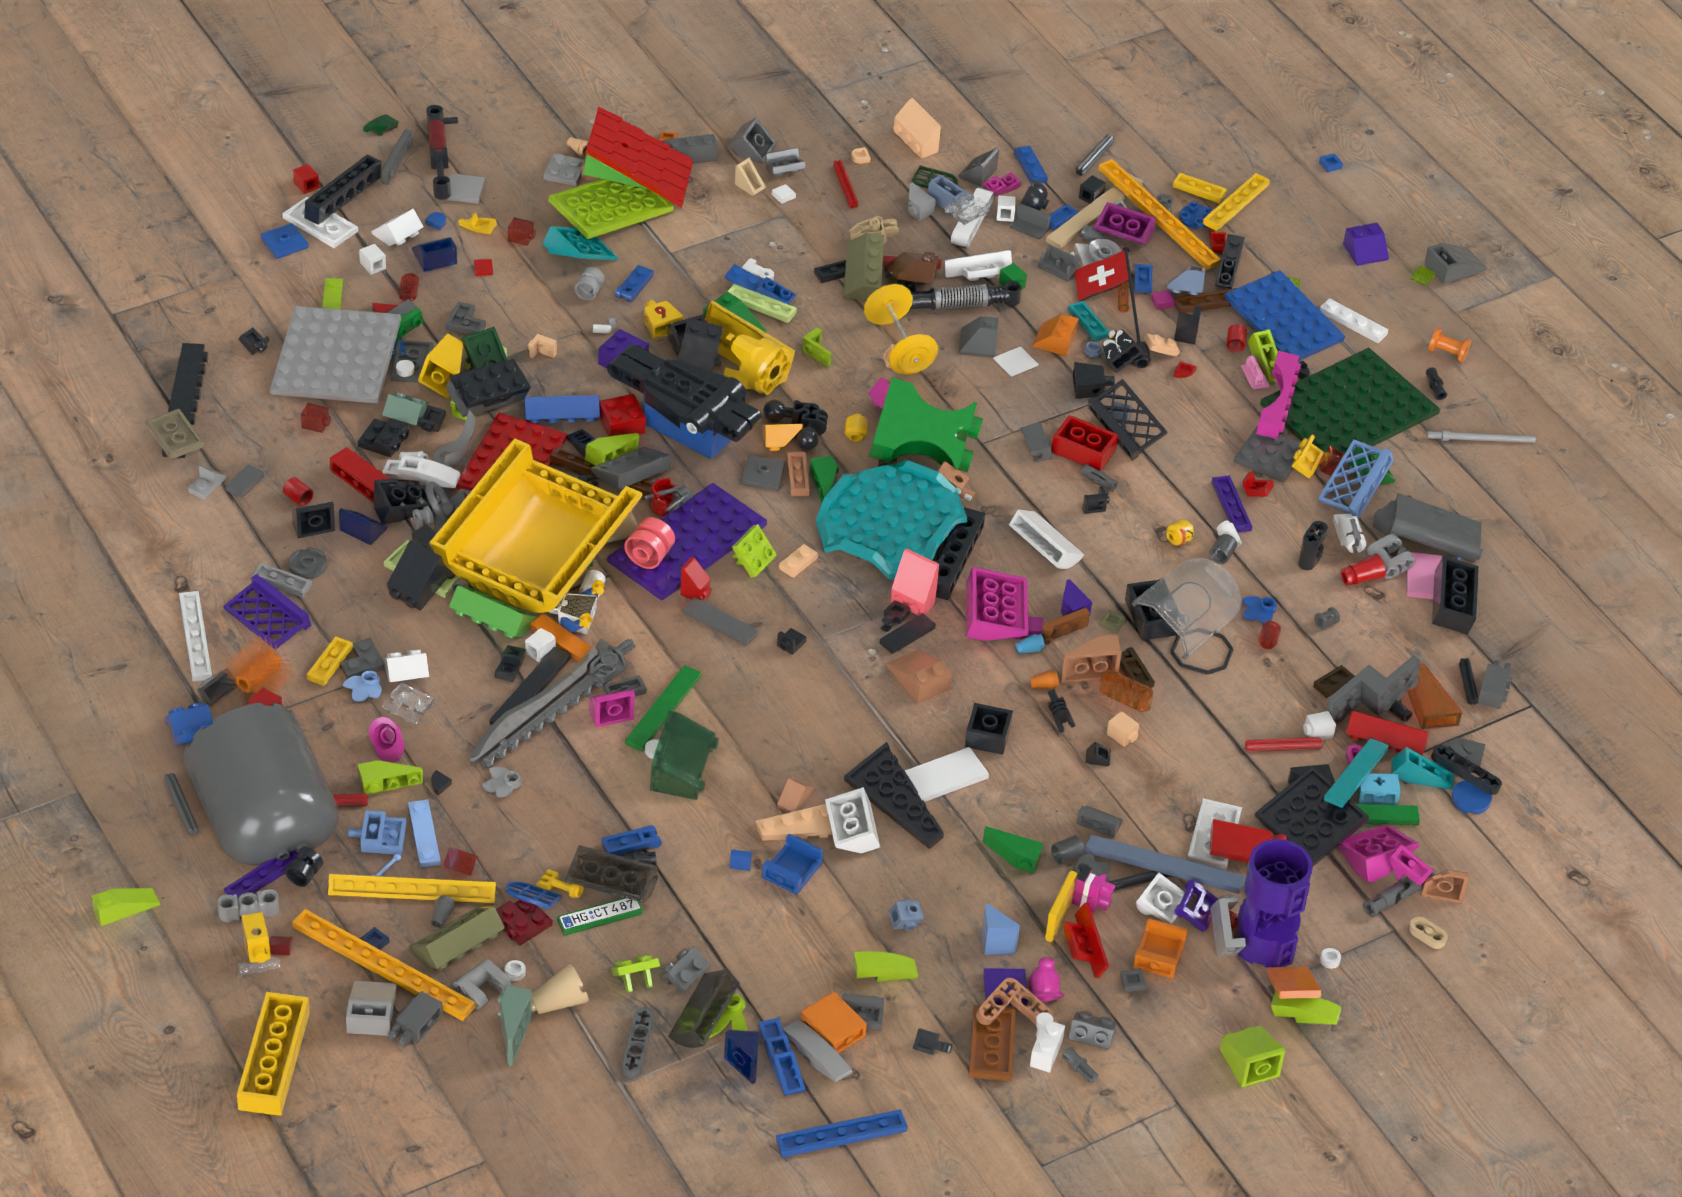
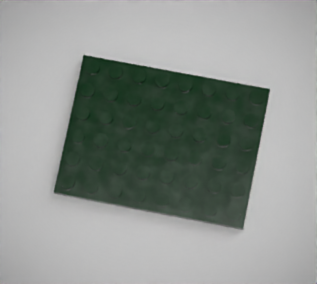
M1368 347L1296 382L1295 386L1292 385L1295 387L1293 397H1289L1292 400L1290 408L1285 409L1289 410L1286 421L1282 420V422H1285V427L1301 441L1314 435L1315 438L1312 444L1324 452L1321 459L1327 465L1333 467L1340 463L1353 440L1375 446L1438 415L1440 408ZM1280 390L1262 398L1260 405L1264 408L1271 405L1280 396Z

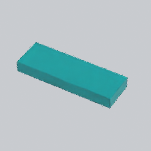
M1084 301L1068 305L1069 313L1073 317L1078 318V323L1093 341L1097 342L1108 338L1110 331Z

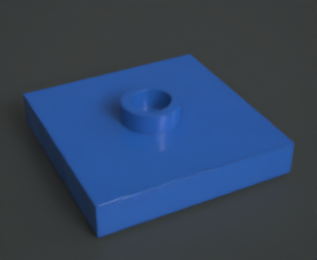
M293 223L261 234V240L276 259L309 248L308 242Z

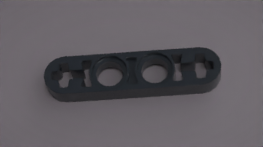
M1437 745L1434 747L1431 758L1435 763L1490 795L1498 794L1502 786V781L1498 777L1446 746ZM1454 763H1458L1462 767L1456 766ZM1471 773H1475V774H1477L1479 777H1475V776H1473Z

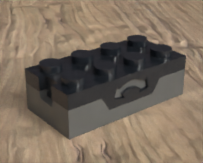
M514 359L452 375L446 386V390L462 417L467 416L469 410L472 414L522 401L531 388Z

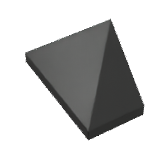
M224 669L204 680L198 687V692L209 706L233 689L234 686H237V683H230L236 682V680H233L235 678L230 679L232 674L229 669Z

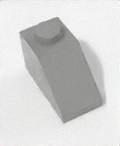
M912 182L909 188L908 213L920 221L935 212L936 200Z

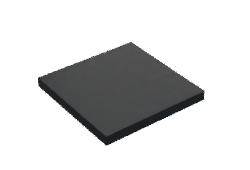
M1313 766L1255 812V817L1272 831L1275 836L1283 834L1287 836L1286 840L1304 848L1310 855L1313 866L1369 821V816L1350 799L1343 808L1326 802L1324 800L1325 794L1333 784Z

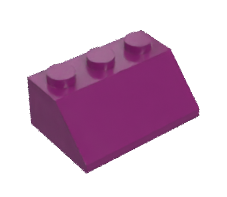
M1107 202L1094 229L1140 244H1147L1155 231V217Z

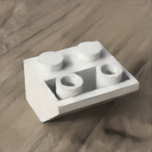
M419 649L409 650L407 655H401V652L388 653V657L383 658L388 682L429 677L426 653H421Z

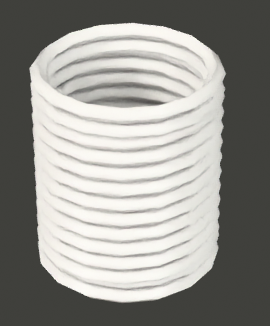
M597 570L587 571L579 593L592 588V584L596 580H601L605 583V576Z

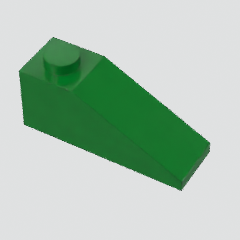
M832 455L810 459V474L821 503L834 487L836 474L839 473L838 463L834 462Z
M987 826L984 828V844L1013 867L1035 874L1042 857L1044 843Z

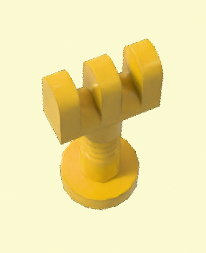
M547 869L545 875L536 883L537 887L549 891L552 887L569 892V896L572 898L581 897L584 889L579 882L575 881L573 884H569L559 880V873Z

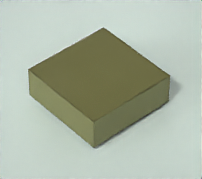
M1108 610L1100 621V626L1117 633L1125 623L1126 617Z

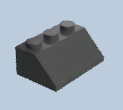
M714 134L673 138L662 141L670 145V148L690 157L693 163L717 161L718 144Z

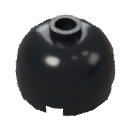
M1033 179L1031 183L1034 185L1028 187L1021 204L1039 211L1041 209L1045 210L1049 203V200H1047V189L1043 184Z

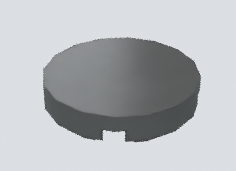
M312 547L306 548V550H296L289 558V569L294 575L305 579H314L325 573L327 569L326 555L319 549Z

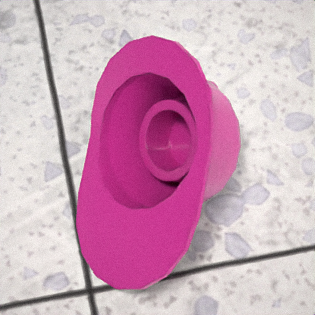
M388 717L376 718L369 727V737L380 760L391 763L397 762L404 752L401 729Z

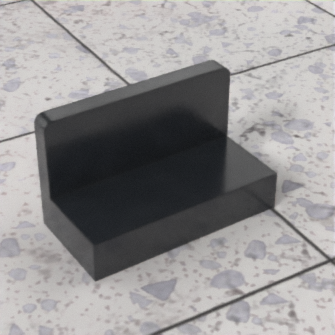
M1195 305L1193 314L1178 313L1175 341L1195 345L1201 306Z

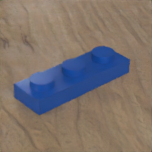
M1031 146L1014 148V155L1030 184L1034 185L1031 183L1033 179L1040 183H1046L1048 176Z

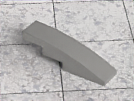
M798 1019L782 1028L787 1038L795 1043L797 1051L809 1058L810 1065L834 1082L853 1073L843 1058L819 1034Z

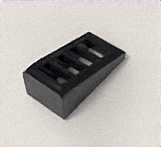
M583 429L567 435L570 443L584 457L587 444L596 440Z

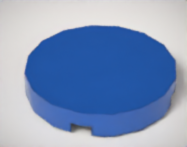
M1466 780L1456 784L1452 792V803L1457 809L1467 814L1468 812H1474V814L1485 812L1489 808L1492 799L1490 794Z

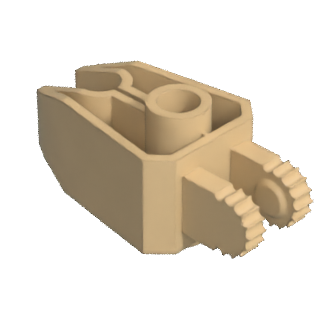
M876 216L857 223L849 232L851 240L865 233L884 235L885 244L888 241L887 237L898 234L899 228L897 227L898 222L896 219L882 220V217Z

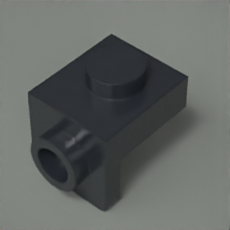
M253 327L242 334L238 340L254 355L257 352L262 353L268 347L267 343L270 338L267 336L263 339Z
M428 405L423 418H419L418 422L422 429L427 432H439L446 416V411Z

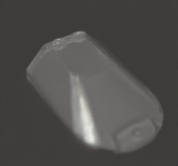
M1190 558L1180 563L1135 599L1132 605L1135 607L1137 604L1153 607L1181 637L1184 650L1182 658L1185 660L1238 614L1241 607V593L1235 579L1224 567L1209 559Z

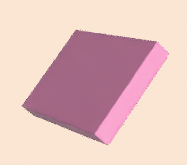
M1410 552L1416 562L1412 568L1407 570L1406 596L1433 599L1435 569L1443 556Z

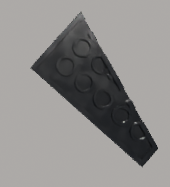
M887 742L844 776V781L855 790L864 787L871 803L927 848H932L944 838V832L934 816L928 811L927 805L918 795L917 789L905 770L898 763L897 757L893 755Z

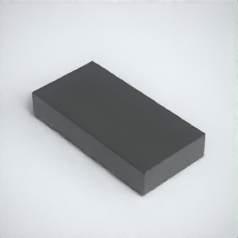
M248 464L226 486V491L242 498L264 477V471Z

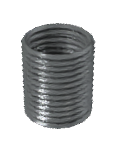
M1229 534L1220 535L1210 550V557L1217 563H1227L1237 547L1236 539Z
M1074 835L1053 844L1051 851L1055 861L1058 864H1064L1084 855V846L1080 838Z

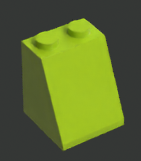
M1261 1025L1248 1027L1235 1033H1228L1222 1036L1220 1051L1241 1088L1280 1077L1286 1050Z

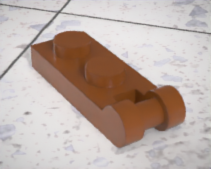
M1084 608L1044 623L1042 625L1044 644H1050L1052 639L1088 626L1090 612Z

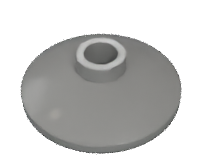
M1107 239L1093 240L1088 247L1089 254L1096 261L1109 258L1122 251L1116 243Z

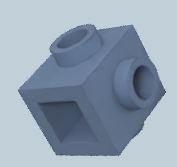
M904 899L896 902L888 910L893 929L914 930L923 920V910L920 908L918 900L910 901L909 899Z

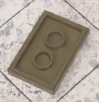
M180 409L145 421L146 427L170 460L204 447L203 440Z

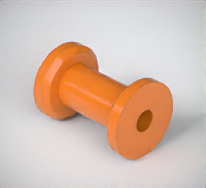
M1437 327L1431 338L1428 350L1433 352L1439 348L1458 355V362L1463 363L1469 352L1471 339L1467 338L1463 342L1442 335V329Z

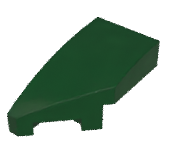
M385 114L367 123L363 131L367 133L374 131L378 135H383L384 130L397 128L399 121Z

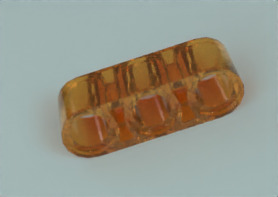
M1106 670L1102 673L1099 689L1103 695L1140 712L1150 710L1153 699V690L1150 687L1112 670Z

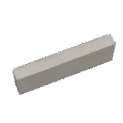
M262 562L252 574V577L258 574L273 587L301 598L312 587L311 580Z

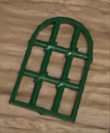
M921 165L911 180V183L913 182L917 186L928 188V183L931 181L930 178H936L937 176L933 173L944 175L946 178L947 176L952 178L953 180L951 181L958 185V180L953 174ZM921 169H922V170H926V171H929V172H931V173H930V174H929V173H925V172H922V171H920V170H921ZM918 173H919V174H922V175H926L928 178H927V179L920 178V177H917V175H918ZM915 179L924 181L925 184L915 181Z

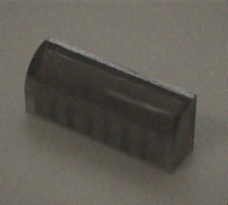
M728 969L704 973L668 1035L671 1040L687 1048H697L705 1045L740 984Z

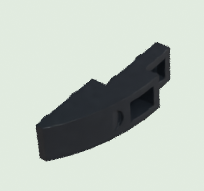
M1227 235L1215 286L1233 289L1245 237Z

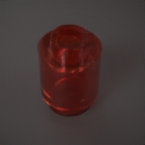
M1274 621L1263 623L1258 639L1262 648L1272 649L1277 645L1281 632V627L1278 623Z

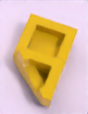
M477 213L472 214V217L469 219L461 218L458 220L460 226L488 235L492 233L497 225L496 219L478 218Z

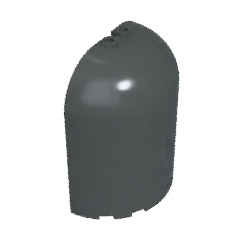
M255 703L230 710L214 718V723L207 728L202 727L193 736V742L190 745H186L183 753L185 768L221 848L232 859L248 865H262L266 861L275 858L286 860L292 851L299 853L302 848L313 849L329 839L335 831L338 823L336 801L296 715L292 710L285 709L284 705L273 703L271 706H263V703Z

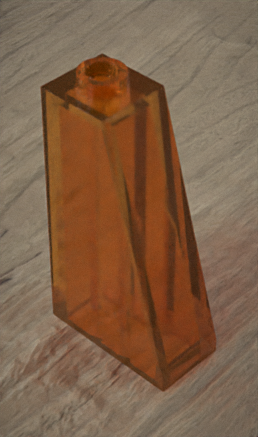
M1424 663L1419 664V683L1415 688L1407 692L1421 729L1459 726L1462 715L1461 709Z

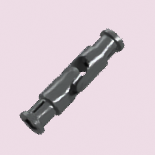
M1406 876L1379 892L1372 900L1363 902V908L1368 916L1375 917L1381 910H1387L1399 901L1419 891L1424 883L1419 886Z

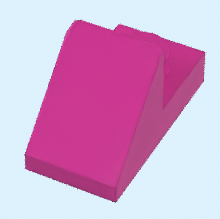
M1403 845L1389 858L1398 881L1406 875L1421 886L1434 871Z

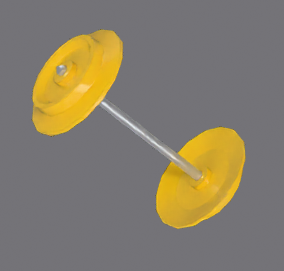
M891 284L875 290L867 298L864 304V314L867 320L873 324L885 325L895 322L903 339L892 348L888 362L892 370L898 374H915L933 363L938 354V345L935 339L929 335L916 334L906 336L899 319L908 313L912 306L913 297L910 290L905 286Z

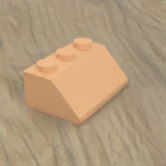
M913 98L909 99L895 116L893 125L895 134L921 159L938 153L941 126Z

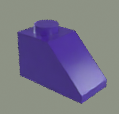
M1068 579L1062 599V615L1065 616L1084 608L1091 615L1092 601Z

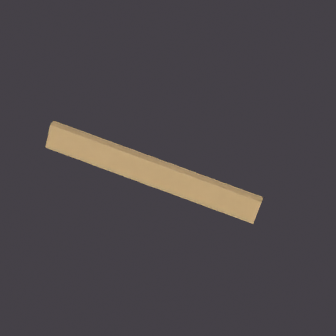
M1129 174L1141 186H1143V181L1141 179L1133 176L1132 174ZM1114 185L1048 235L1046 242L1061 249L1078 236L1085 225L1090 226L1098 220L1107 202L1114 203L1120 199L1123 201L1127 196Z

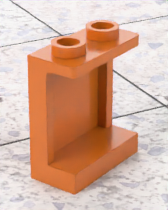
M1148 919L1141 944L1135 954L1133 968L1173 979L1186 942L1188 930L1159 920Z
M835 991L823 996L818 1002L805 1007L801 1011V1021L806 1025L809 1024L837 1053L842 1052L866 1036L867 1023Z

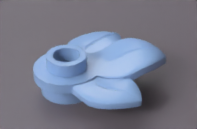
M365 671L362 676H352L343 683V687L353 690L352 700L355 702L364 701L368 697L376 699L382 692V688L379 685L380 678L374 671Z

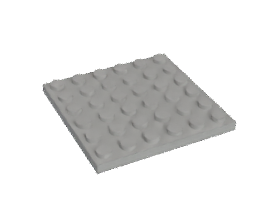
M295 306L271 384V395L378 404L399 330L401 315Z

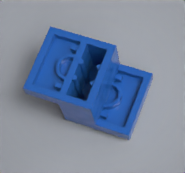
M202 702L191 704L186 710H183V707L171 709V711H168L169 714L164 717L166 725L169 724L175 746L193 742V736L202 727L207 728L213 724L209 705H203Z

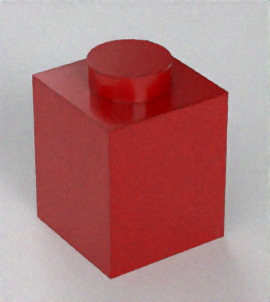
M309 164L293 169L294 184L304 194L319 189V175Z

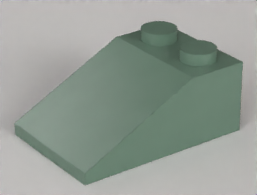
M507 985L505 992H501L498 999V1005H501L498 1018L501 1019L507 1063L509 1066H512L532 1018V991Z

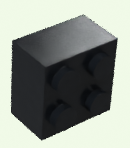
M974 703L966 731L965 747L1003 755L1011 728L1013 710Z

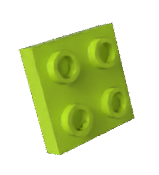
M758 524L753 525L732 546L735 551L732 557L738 559L736 564L743 565L751 578L756 577L777 556Z
M651 955L635 957V962H631V960L614 962L615 966L609 969L611 976L622 975L626 992L629 993L633 992L630 973L642 971L646 987L650 988L653 987L650 969L659 967L660 963L658 958H652Z

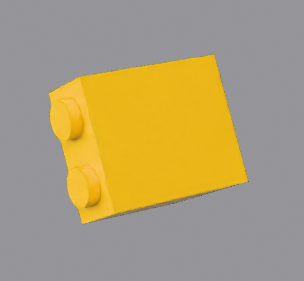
M447 334L427 355L418 382L449 400L451 396L446 390V386L452 375L460 373L463 342Z

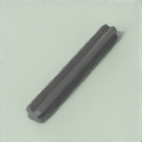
M174 773L166 774V785L190 836L198 834L199 827Z

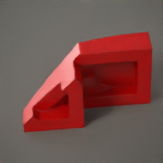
M1209 228L1211 250L1213 252H1223L1226 243V232H1214V229Z

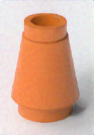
M1048 670L1030 677L1031 688L1054 689L1055 686H1059L1057 671Z

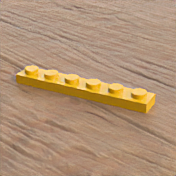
M1255 173L1204 218L1203 224L1218 231L1270 184V179Z

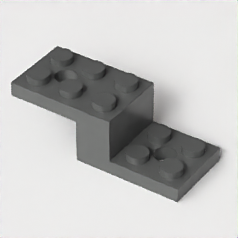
M1413 655L1387 678L1371 665L1364 668L1328 698V711L1335 724L1343 721L1347 714L1357 709L1361 703L1377 716L1382 712L1388 711L1396 700H1401L1408 690L1418 685L1419 659Z

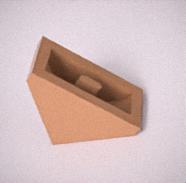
M788 778L777 807L788 813L798 811L814 792L815 787L799 779Z

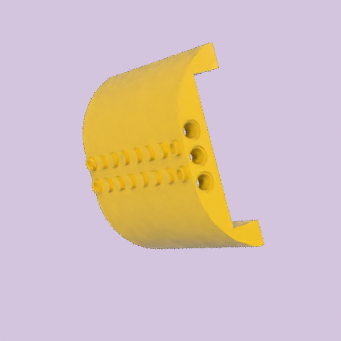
M514 438L429 543L433 551L442 557L445 566L457 577L466 579L470 586L522 610L545 613L553 610L560 603L640 501L642 492L625 486L618 496L533 460L531 446Z

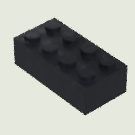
M1446 556L1442 557L1435 569L1432 624L1468 635L1476 621L1479 566Z

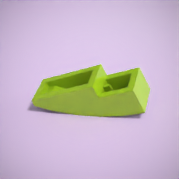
M854 952L853 964L857 979L876 977L877 982L918 978L915 959L888 952Z
M1276 991L1271 1003L1275 1017H1295L1296 1023L1337 1025L1341 1012V1006L1322 998L1280 999Z

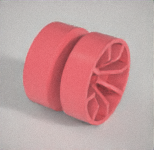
M654 517L644 518L626 540L624 545L625 552L638 566L653 569L660 564L674 545L675 535L672 529L662 520Z

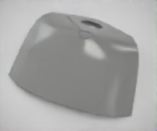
M470 410L459 438L437 449L433 454L435 462L455 468L464 460L476 426L475 416ZM449 452V454H446L445 460L440 457L442 453Z

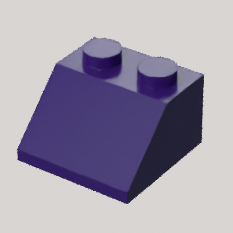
M1378 223L1346 228L1343 245L1357 266L1389 259L1385 234Z

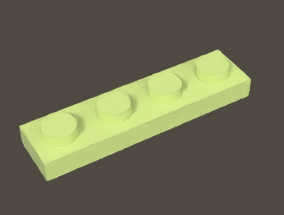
M733 284L728 290L729 293L739 298L747 308L789 323L797 312L796 307Z

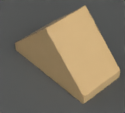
M750 158L736 165V186L752 196L766 188Z

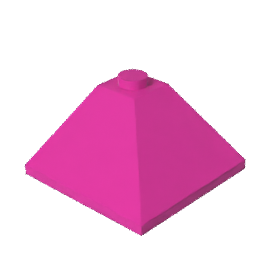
M1387 824L1352 835L1337 847L1358 876L1367 882H1375L1379 878L1387 876L1393 870L1389 858L1401 845L1412 853L1419 847V843Z

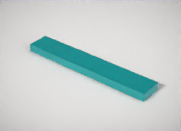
M1370 738L1325 794L1324 800L1343 808L1387 752L1389 745Z

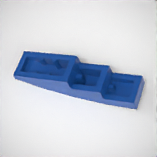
M774 1018L759 1022L758 1028L767 1055L784 1096L804 1092L806 1089L794 1051H791L787 1035L783 1032L780 1019Z

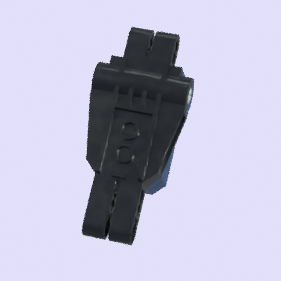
M631 344L607 365V371L611 377L643 393V413L646 417L647 426L709 459L717 455L731 441H740L762 420L760 411L745 402L746 389L736 378H727L724 375L681 360H664L634 344Z

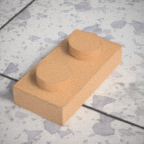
M1148 333L1143 338L1148 348L1152 351L1177 357L1180 353L1176 342L1171 338L1166 339L1159 335Z
M803 544L779 563V569L794 578L818 559V553Z

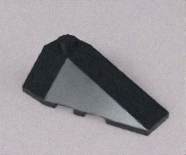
M397 479L375 480L374 509L381 524L395 523L413 518L412 511L415 509L422 510L425 506H428L432 512V507L426 496V485L424 487L414 485V482L409 481L407 484L399 483ZM441 487L450 499L451 495L448 489ZM433 490L438 504L442 503L439 496Z

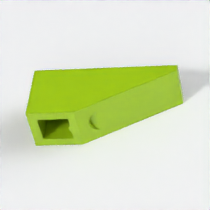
M379 760L357 764L358 779L363 794H374L423 783V770L421 767Z

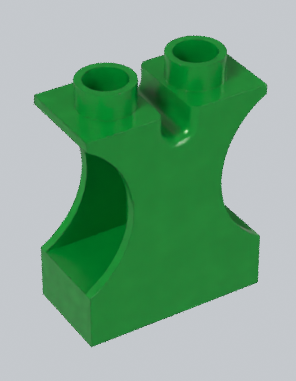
M892 377L868 457L890 463L903 455L920 454L935 460L941 466L945 461L957 470L968 472L974 451L965 449L966 438L969 437L977 440L983 418L974 416L977 403L973 402L959 410H941L926 403L917 393L913 383Z

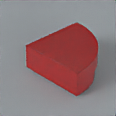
M1180 361L1173 377H1189L1196 372L1197 366Z

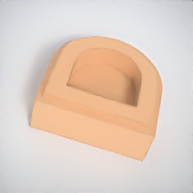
M866 147L857 148L852 151L851 159L853 162L858 164L870 163V156Z

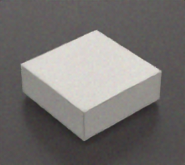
M786 184L772 190V195L781 204L796 198V193Z

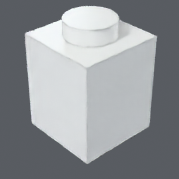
M998 195L997 221L1014 222L1015 197Z
M375 244L359 250L360 264L370 275L386 269V255Z
M542 628L525 640L526 655L539 663L553 647H556V637Z
M1329 711L1307 715L1303 730L1309 738L1320 737L1322 740L1333 738L1336 724Z

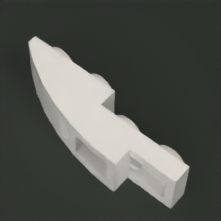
M403 456L401 460H387L383 469V474L390 479L419 481L420 486H425L428 482L432 481L440 487L455 488L461 475L459 471L444 464L412 456Z

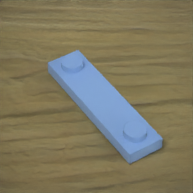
M429 801L408 802L420 868L441 865Z

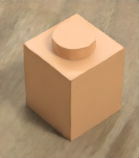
M1121 711L1109 720L1107 735L1125 747L1138 738L1139 724Z

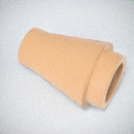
M570 137L567 141V146L583 157L586 156L589 141Z

